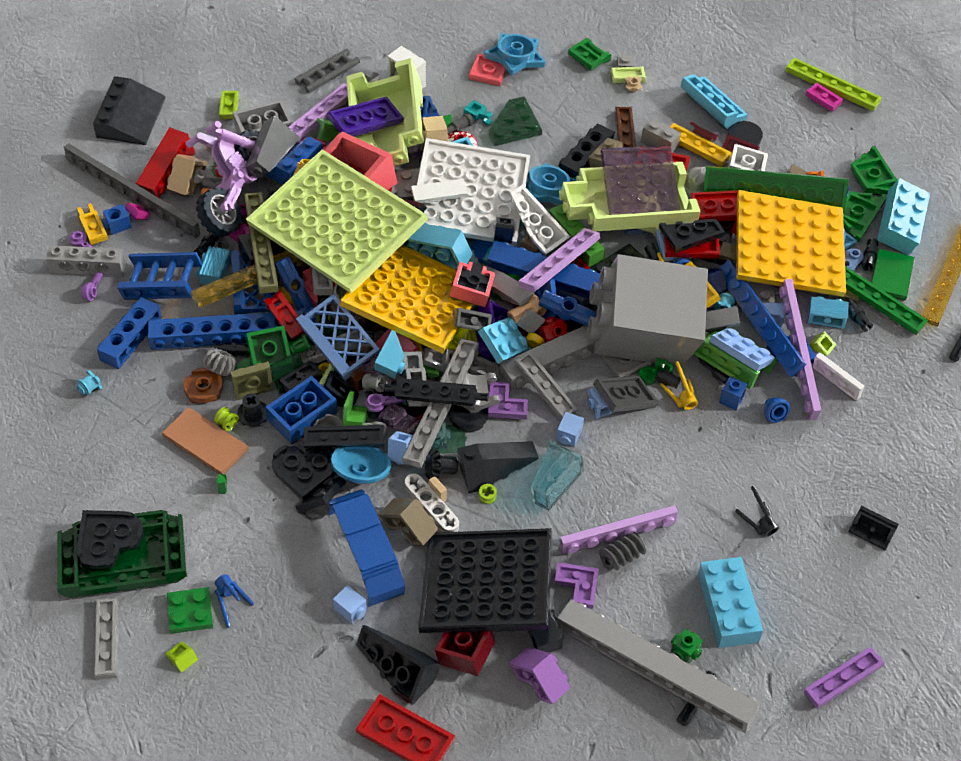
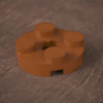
M198 368L193 370L188 378L186 376L184 379V391L190 402L208 403L217 401L220 398L223 390L221 375L213 373L206 368ZM202 383L206 384V387L201 388L199 386H201Z

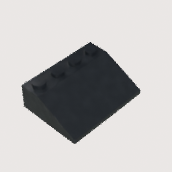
M114 76L93 122L96 138L146 145L166 99L165 95L131 78Z

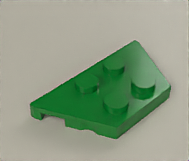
M872 146L869 152L863 153L859 159L851 163L850 170L865 193L887 195L888 190L897 181V178L876 146Z
M849 191L846 198L843 225L844 229L857 242L860 243L887 198L886 194H882L881 197L872 196V193Z

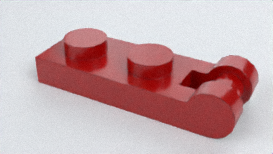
M281 291L275 293V296L272 298L268 297L263 300L265 306L270 310L280 326L285 327L286 334L291 341L305 334L296 320L299 316Z

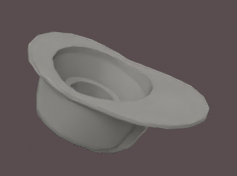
M694 167L689 171L684 184V189L687 193L704 192L706 167Z

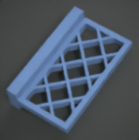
M333 294L305 316L301 314L296 320L306 335L345 381L351 377L350 374L380 352V349L349 311L339 306L340 301ZM333 301L338 305L337 312L327 311V306ZM316 314L323 315L321 323H313L310 318ZM326 315L336 316L335 325L325 324ZM339 316L348 317V326L338 325ZM324 328H333V337H324ZM337 329L347 330L346 339L336 338ZM350 330L359 331L360 340L349 339ZM335 342H345L344 351H336L334 349ZM348 344H359L358 353L347 352ZM362 344L371 345L373 350L369 353H361ZM357 356L356 363L349 367L346 363V357Z

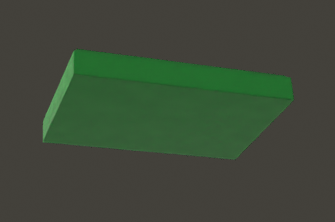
M879 249L872 284L892 297L906 301L915 257Z

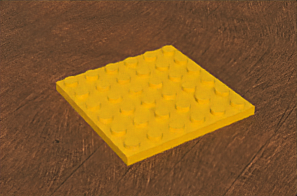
M739 190L737 193L736 279L781 287L785 279H792L794 289L844 297L846 294L843 208Z
M401 245L352 294L347 291L341 299L339 306L443 354L459 327H454L453 309L472 310L475 304L449 296L457 272L456 269Z

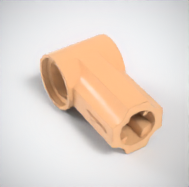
M534 294L523 306H518L507 312V316L511 317L517 324L526 309L533 310L541 317L547 312V309L538 305L540 299Z

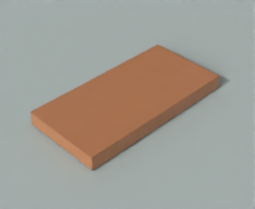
M189 407L162 432L164 438L218 474H225L249 450L248 445Z

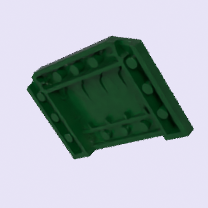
M164 510L134 513L142 522L144 530L138 548L121 551L112 568L99 570L83 567L78 557L77 543L81 521L72 524V528L63 533L62 530L58 531L57 590L59 595L74 598L178 583L187 576L182 515H169Z

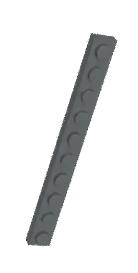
M70 143L64 146L65 158L70 163L79 166L81 170L87 171L94 178L100 179L107 186L113 187L120 194L126 195L133 202L139 203L146 210L152 211L159 218L165 219L173 227L181 229L186 235H190L195 239L200 235L199 223Z

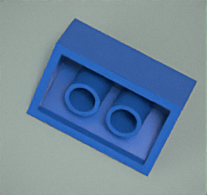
M309 136L297 142L277 165L264 176L284 185L294 175L297 162H300L302 159L311 160L323 150V143Z

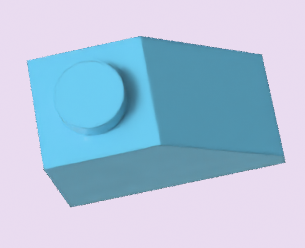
M391 330L375 361L374 370L396 379L398 373L402 374L406 364L404 363V353L396 332Z

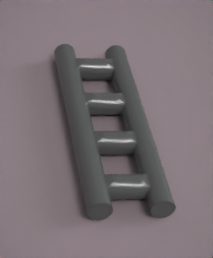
M344 49L294 80L297 84L304 82L308 85L305 87V90L309 93L359 64L360 59L358 57L354 59L347 56L350 54L349 50ZM342 59L346 64L340 67L337 66L335 62ZM327 67H330L333 70L328 74H325L322 71ZM315 74L318 75L320 79L315 82L309 79Z

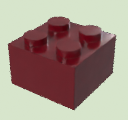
M493 631L443 633L435 648L438 662L442 666L478 676L495 644Z

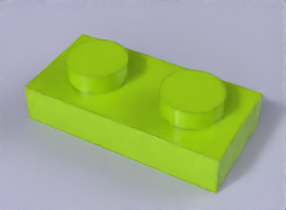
M221 91L220 119H234L233 112L238 111V91Z

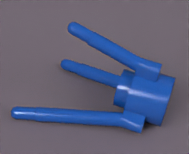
M224 574L215 580V586L217 587L215 594L218 597L226 627L230 628L222 596L228 597L233 595L237 601H240V597L236 593L237 591L250 605H254V602L235 581H232L229 575Z

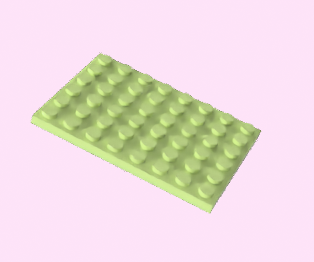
M324 150L316 154L246 218L250 226L351 294L428 220L427 214Z

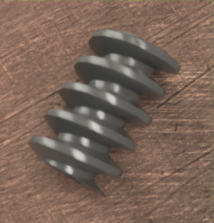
M636 532L628 533L626 537H621L620 540L614 541L613 545L609 544L606 548L600 549L599 555L608 570H611V567L619 570V563L622 566H626V560L632 562L633 557L636 559L640 557L639 552L645 555L646 548L641 537Z

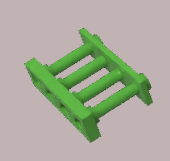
M724 329L709 331L705 341L693 354L726 375L747 383L748 389L754 386L760 370L767 374L771 373L777 361L776 357L772 364L759 371H755L709 342L712 335Z

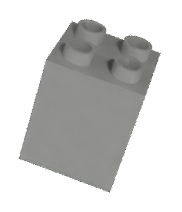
M618 254L610 267H602L599 282H593L590 290L589 302L592 305H597V316L590 317L587 327V339L595 340L594 354L655 363L657 357L670 362L673 366H676L675 362L678 361L682 367L705 341L708 269Z

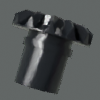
M254 393L245 395L242 399L243 404L240 405L237 411L239 421L242 422L243 426L249 425L250 428L252 425L259 427L260 423H266L265 407L267 405L260 401L259 396Z
M437 449L430 450L425 461L424 469L426 470V476L428 479L434 476L438 479L442 474H456L458 470L457 458L455 456H442Z

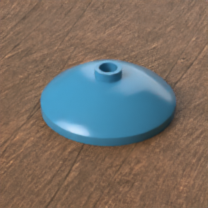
M375 446L339 447L332 454L331 466L340 477L357 484H371L388 476L391 470V460L384 451Z

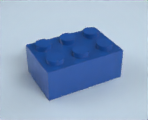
M310 376L265 407L267 421L292 445L304 436V427H314L316 420L321 419L326 414H337V401L313 376Z

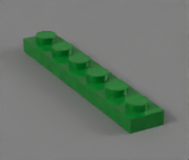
M845 266L846 289L915 335L925 327L928 322L926 318Z

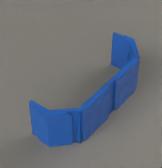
M360 489L331 499L327 503L329 515L335 514L361 572L369 607L405 594V584L396 555L368 494H365V491Z

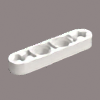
M408 475L405 478L406 491L412 498L421 501L424 510L433 517L434 523L442 532H458L459 520L420 475ZM423 494H428L431 496V499L423 501L420 497ZM435 508H441L443 510V513L440 515H436L432 512V510ZM447 522H448L450 525H451V524H454V527H451V526H447V527H446Z

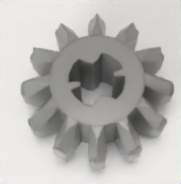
M211 348L205 354L203 366L218 375L229 376L231 375L230 372L234 371L237 359L232 354L227 353V351Z

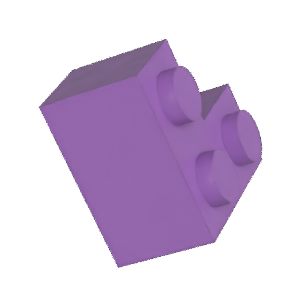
M527 647L509 663L520 681L530 683L539 699L543 702L554 704L571 688L567 682L566 674L560 670L556 657L550 652Z

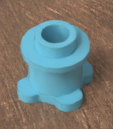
M729 293L719 294L721 300L714 304L712 311L733 307L735 299Z
M91 370L86 371L87 376L82 380H77L78 385L76 387L82 395L86 394L89 396L94 389H102L99 377L94 375Z

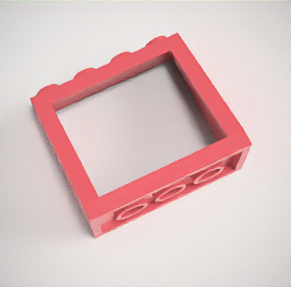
M341 132L324 150L346 165L351 163L366 172L364 176L386 190L397 184L392 155L345 132Z

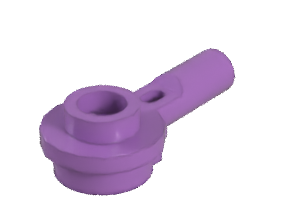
M75 231L69 236V242L74 247H92L87 242V235L83 231Z
M96 272L90 283L82 285L81 297L87 301L94 300L97 295L96 287L103 277L101 272Z
M371 394L366 399L365 406L369 411L379 412L385 405L404 402V400L396 399V396L389 397L382 394Z

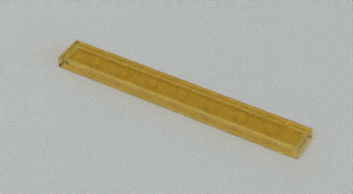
M961 227L922 315L928 320V324L938 327L961 274Z

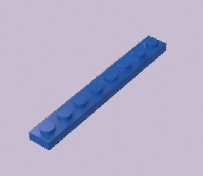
M728 259L716 273L789 376L794 377L807 364L748 282L736 279V266L733 261Z

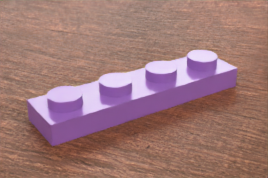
M870 646L806 687L803 693L818 709L882 668L885 662Z

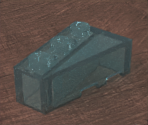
M549 440L546 454L543 455L542 464L538 468L531 485L533 503L550 511L583 473L582 456Z

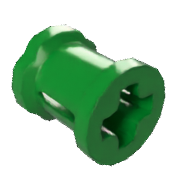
M302 334L301 338L292 343L288 342L295 358L303 351L313 349L305 334Z

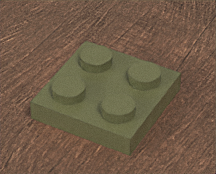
M269 362L258 363L230 372L236 401L243 399L245 395L250 393L258 395L273 391Z

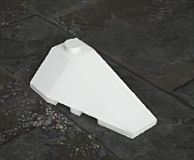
M521 185L509 194L533 243L545 256H550L569 240L571 236L524 185Z

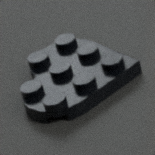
M284 445L273 454V472L297 496L304 500L324 485L323 483L327 479L337 474L331 466V457L335 449H306L301 445H298V447Z
M83 510L77 543V554L83 567L95 570L112 568L121 551L138 548L144 534L143 524L132 512Z

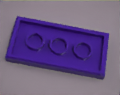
M387 96L330 111L327 115L339 133L345 132L353 137L404 122V117Z

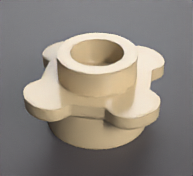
M638 76L626 77V89L630 92L641 90L642 85L640 82L642 79Z

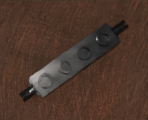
M399 378L396 385L384 384L383 389L384 392L395 393L396 399L474 406L477 400L488 402L489 393H478L476 385Z

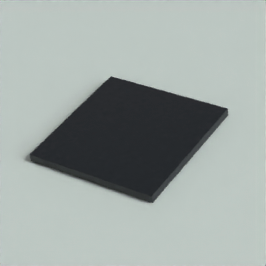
M552 528L435 532L428 540L418 625L419 633L548 630Z

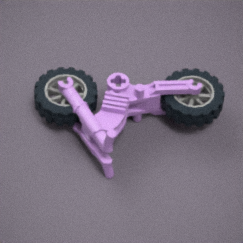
M216 121L205 128V132L213 136L199 132L189 139L186 145L191 148L199 142L212 148V155L217 164L215 169H218V172L221 173L220 175L223 176L222 183L199 196V199L196 201V211H198L197 217L201 220V225L205 226L209 233L212 232L214 236L220 235V237H224L240 228L243 214L240 211L242 209L237 203V198L241 189L246 184L248 185L257 179L245 167L259 131L249 129L238 135L228 130L220 129L221 123Z

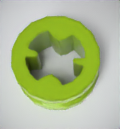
M491 484L482 485L479 489V500L484 504L495 502L497 496L496 487ZM487 492H491L489 496H485Z

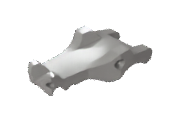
M467 373L462 384L476 385L478 393H488L487 384L495 383L497 378L495 373L484 375H471ZM492 395L489 397L488 402L477 400L474 406H459L466 408L471 413H476L484 408L500 404V397Z

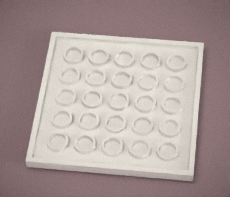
M426 138L417 185L464 178L468 196L423 203L427 207L424 213L427 214L428 220L425 223L462 230L466 238L494 242L496 217L514 219L515 226L512 244H508L516 246L521 217L509 194L521 185L526 186L530 155Z

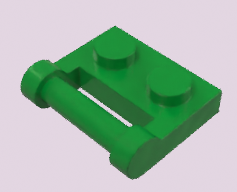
M589 38L583 39L568 49V55L591 71L602 63L609 62L612 57L609 52H604L593 44Z

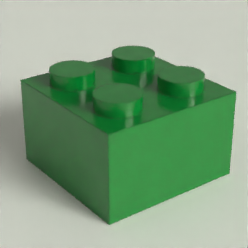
M284 326L246 333L245 341L251 366L269 362L271 370L291 366L293 362Z

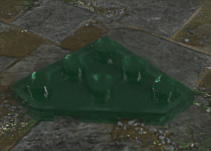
M525 96L508 100L489 129V137L494 146L542 135V128Z

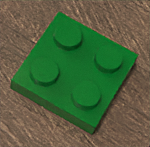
M209 587L167 593L170 634L213 628Z

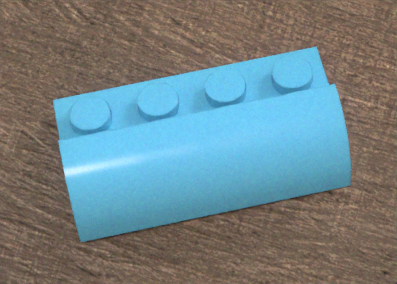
M693 74L683 77L681 88L726 129H730L736 122L746 120L748 114L705 76L699 78Z

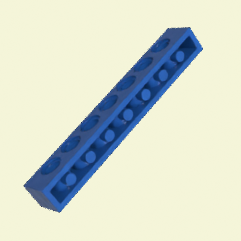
M300 310L295 311L300 316ZM271 312L149 320L148 340L151 350L212 346L214 343L232 344V342H236V344L246 343V333L279 327L280 324Z

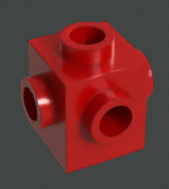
M551 316L545 319L544 323L537 329V333L547 343L567 334V325L561 318Z

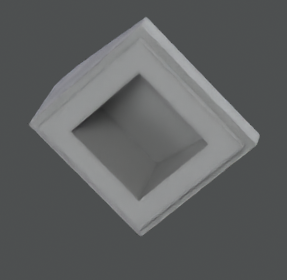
M526 309L517 325L528 333H534L544 323L545 319L533 310Z

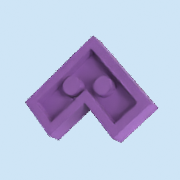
M509 382L490 383L489 397L498 395L500 397V404L488 408V417L527 420L528 399L509 398Z
M557 562L554 584L575 587L573 601L581 602L587 608L593 609L599 569Z

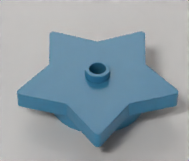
M500 33L498 45L484 52V58L501 63L510 75H514L524 68L545 67L546 63L537 52L539 39H530L520 34L507 35Z
M545 163L544 165L534 167L528 172L525 187L538 202H550L560 205L563 201L559 199V190H562L563 182H573L576 179L569 177L562 169Z

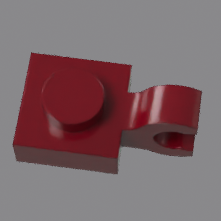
M690 122L694 126L693 133L701 135L700 137L708 141H716L717 134L698 126L694 122Z

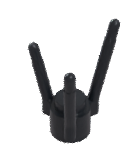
M751 486V490L765 515L758 521L759 526L739 509H736L735 512L750 524L759 535L764 533L766 537L771 536L779 530V526L774 521L766 502H762L755 487Z

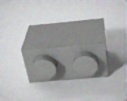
M652 118L643 127L641 142L653 149L674 153L679 147L681 133Z

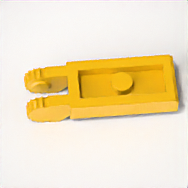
M87 204L89 213L84 214L81 207H77L80 222L90 244L93 245L108 240L107 233L92 204Z

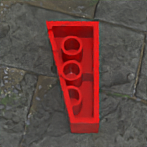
M169 127L138 178L136 185L160 198L167 189V180L172 172V163L176 155L193 156L196 153L193 146L189 148L186 145V142L190 139L188 134Z

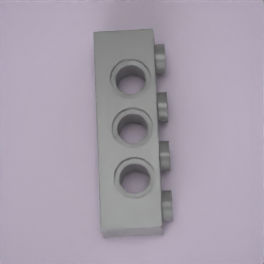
M49 245L46 257L50 274L95 276L96 272H101L103 276L123 277L126 266L123 249Z

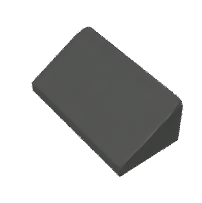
M462 308L453 309L454 327L479 331L483 327L491 325V314Z

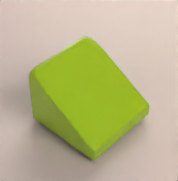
M824 331L817 334L809 343V346L812 350L822 353L827 357L836 344Z
M183 641L165 654L181 672H184L198 660L193 649Z

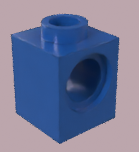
M123 204L102 211L104 219H101L105 230L109 229L111 235L132 228L129 214Z
M730 376L722 389L719 403L737 411L745 396L748 384Z

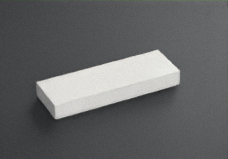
M464 178L411 186L413 200L419 203L468 196Z
M818 353L815 356L813 369L857 401L861 397L864 389L863 384L822 353Z

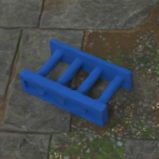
M197 252L129 254L128 257L134 266L129 282H119L117 286L124 300L140 299V297L144 299L192 298L193 291L187 282L192 267L203 266ZM184 267L180 280L171 281L175 268ZM150 268L146 281L137 282L141 269ZM158 268H167L163 281H154Z

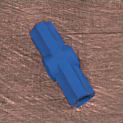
M288 256L274 263L284 283V289L290 294L297 310L314 307L305 289V283L299 277L290 257ZM293 280H295L298 284L296 290H293L291 288V282Z
M544 290L538 304L557 313L562 320L571 319L587 327L590 317H595L597 313L577 304V301L572 297L563 298L547 290Z

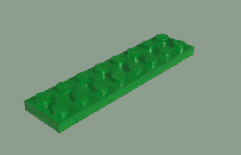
M706 166L704 192L744 190L843 208L844 215L849 179Z

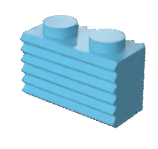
M209 246L207 252L202 254L201 261L203 266L197 267L196 277L199 278L200 284L222 287L231 263L230 250Z
M822 296L811 297L808 309V324L812 323L844 329L848 319L849 302L842 301L841 299H825Z

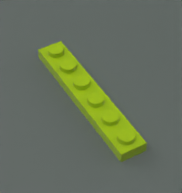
M793 58L786 66V72L812 84L818 83L834 94L873 112L882 100V97L797 58Z

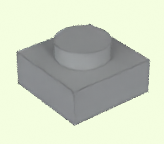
M618 54L617 68L634 67V55Z

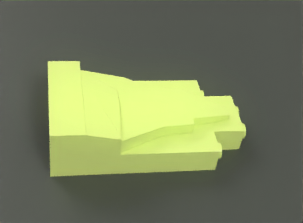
M411 58L395 62L398 75L368 83L363 72L347 76L349 106L387 96L404 117V122L401 124L354 136L390 153L394 166L409 163L407 147L424 143L420 107H423L422 86Z
M683 162L580 168L576 181L563 182L562 190H559V199L563 201V212L567 214L568 220L588 219V224H591L593 231L641 229L651 232L655 236L656 229H659V223L666 222V225L675 224L679 221H683V224L693 223L694 220H699L701 212L697 200H688L684 189L687 173Z

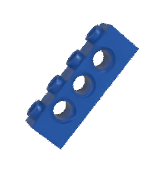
M140 297L132 305L129 312L121 318L118 325L110 331L107 338L98 345L97 352L100 361L120 369L148 335V321L162 318L160 305Z

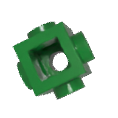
M685 628L681 634L677 633L671 640L672 648L670 653L676 654L686 663H691L693 660L696 661L702 654L701 646L703 641L696 633L690 632Z

